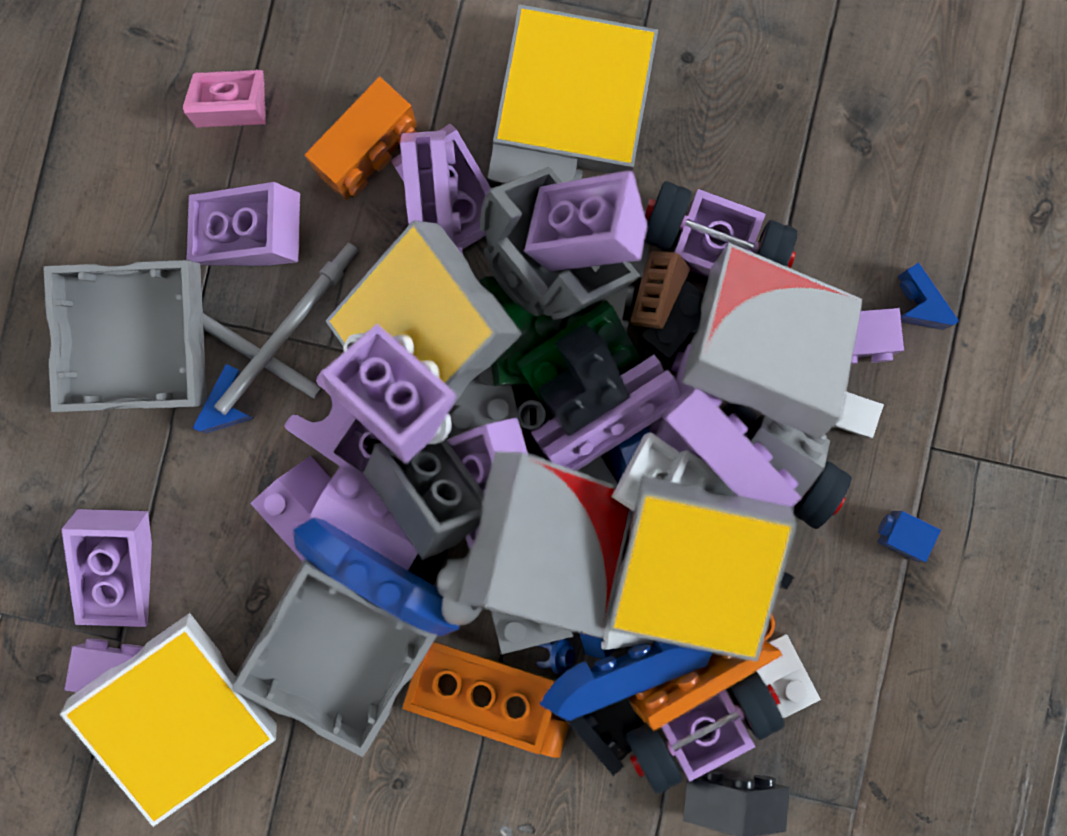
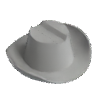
M470 552L464 559H448L446 568L440 571L438 578L439 595L444 597L442 605L445 620L453 625H465L472 622L482 610L480 607L459 602Z

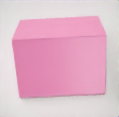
M263 70L193 73L183 104L185 115L195 127L266 124Z

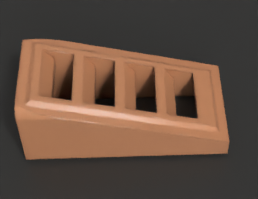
M651 251L645 265L630 321L634 326L663 329L690 271V267L678 253ZM649 308H655L656 313L648 312Z

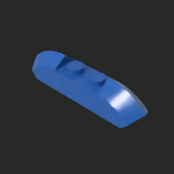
M313 517L293 529L296 550L313 566L332 579L418 629L438 636L458 630L459 625L450 624L445 620L442 610L444 597L439 595L438 588L325 520Z
M653 640L652 645L649 643L639 644L630 648L627 655L617 659L611 656L597 661L594 664V668L589 669L586 661L574 666L554 682L546 692L540 705L570 721L705 667L712 652Z

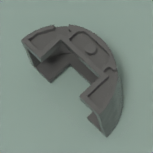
M547 167L490 189L482 206L480 230L486 231L488 247L483 249L485 257L495 279L504 292L518 306L533 315L540 316L544 314L552 316V319H560L629 286L640 275L629 261L605 264L599 268L597 266L550 272L524 252L539 187L563 183L553 170Z

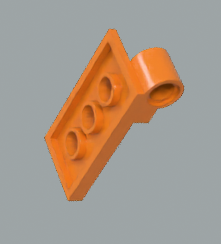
M771 613L758 662L712 652L707 666L628 697L627 699L633 710L655 731L783 656L780 649L766 641L775 630L774 616Z
M437 641L432 643L413 674L402 707L404 710L538 755L542 754L554 758H560L570 726L564 718L552 714L553 712L540 705L543 697L555 680ZM444 674L454 676L457 681V689L452 695L444 694L440 690L439 680ZM478 685H484L491 691V701L487 706H480L473 699V691ZM513 696L522 698L526 704V711L522 717H514L507 710V702Z

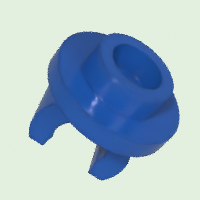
M567 638L538 645V647H545L550 651V659L537 661L538 667L543 669L551 668L555 674H564L572 666L575 653Z

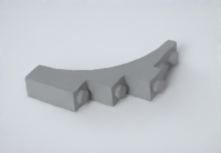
M494 144L487 179L489 186L495 188L550 167L562 182L582 179L583 171L576 170L578 159ZM643 243L640 260L629 261L640 275L634 281L635 283H641L645 265L650 255L648 253L650 245L647 243ZM631 285L601 299V303L607 300L613 306L626 332L628 320H622L624 306L631 307L634 286Z

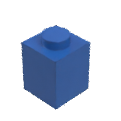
M892 511L891 515H885L879 525L878 533L881 536L877 543L916 562H926L941 529L904 511Z

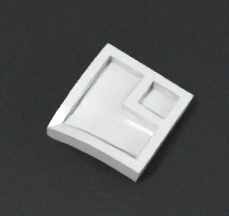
M784 634L770 641V644L780 649L783 656L760 668L757 672L766 685H772L781 702L777 706L782 717L785 718L821 699L788 635Z

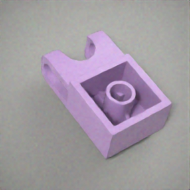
M320 372L316 381L331 396L332 409L330 414L323 421L310 422L298 415H291L284 426L286 430L337 465L369 482L363 473L371 457L369 451L372 448L368 446V443L371 439L376 441L379 439L329 393Z

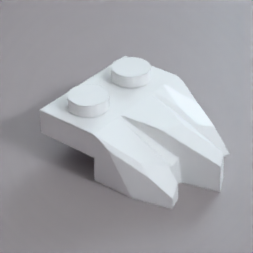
M650 432L644 434L612 497L633 511L642 475L695 486L705 491L706 486H715L721 479L707 463L688 450L679 452Z

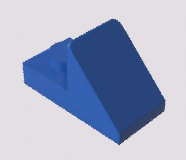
M919 262L898 275L901 281L900 288L909 300H914L917 304L901 315V322L944 330L959 322Z
M228 364L225 365L193 429L203 433H211L254 419V417L234 407L226 415H223L214 407L240 375L241 371Z

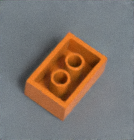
M379 76L305 153V157L314 172L345 201L351 195L356 197L367 186L368 181L366 179L375 170L378 172L383 170L391 161L392 155L390 154L400 145L402 133L416 132L417 123L412 105Z

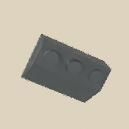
M446 439L440 443L427 444L406 464L384 443L375 446L363 473L422 559L452 548L480 526L485 493Z

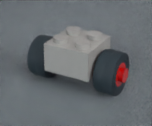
M728 402L722 412L727 417L733 413L748 429L743 435L753 445L759 441L771 453L773 458L769 463L778 472L784 468L799 484L794 490L802 498L793 505L795 507L793 510L795 517L804 521L810 527L818 529L832 515L834 516L838 513L846 500L845 495L850 487L852 477L832 462L826 460L830 440L827 439L826 434L818 439L772 420L763 413L756 420L757 414L742 404Z

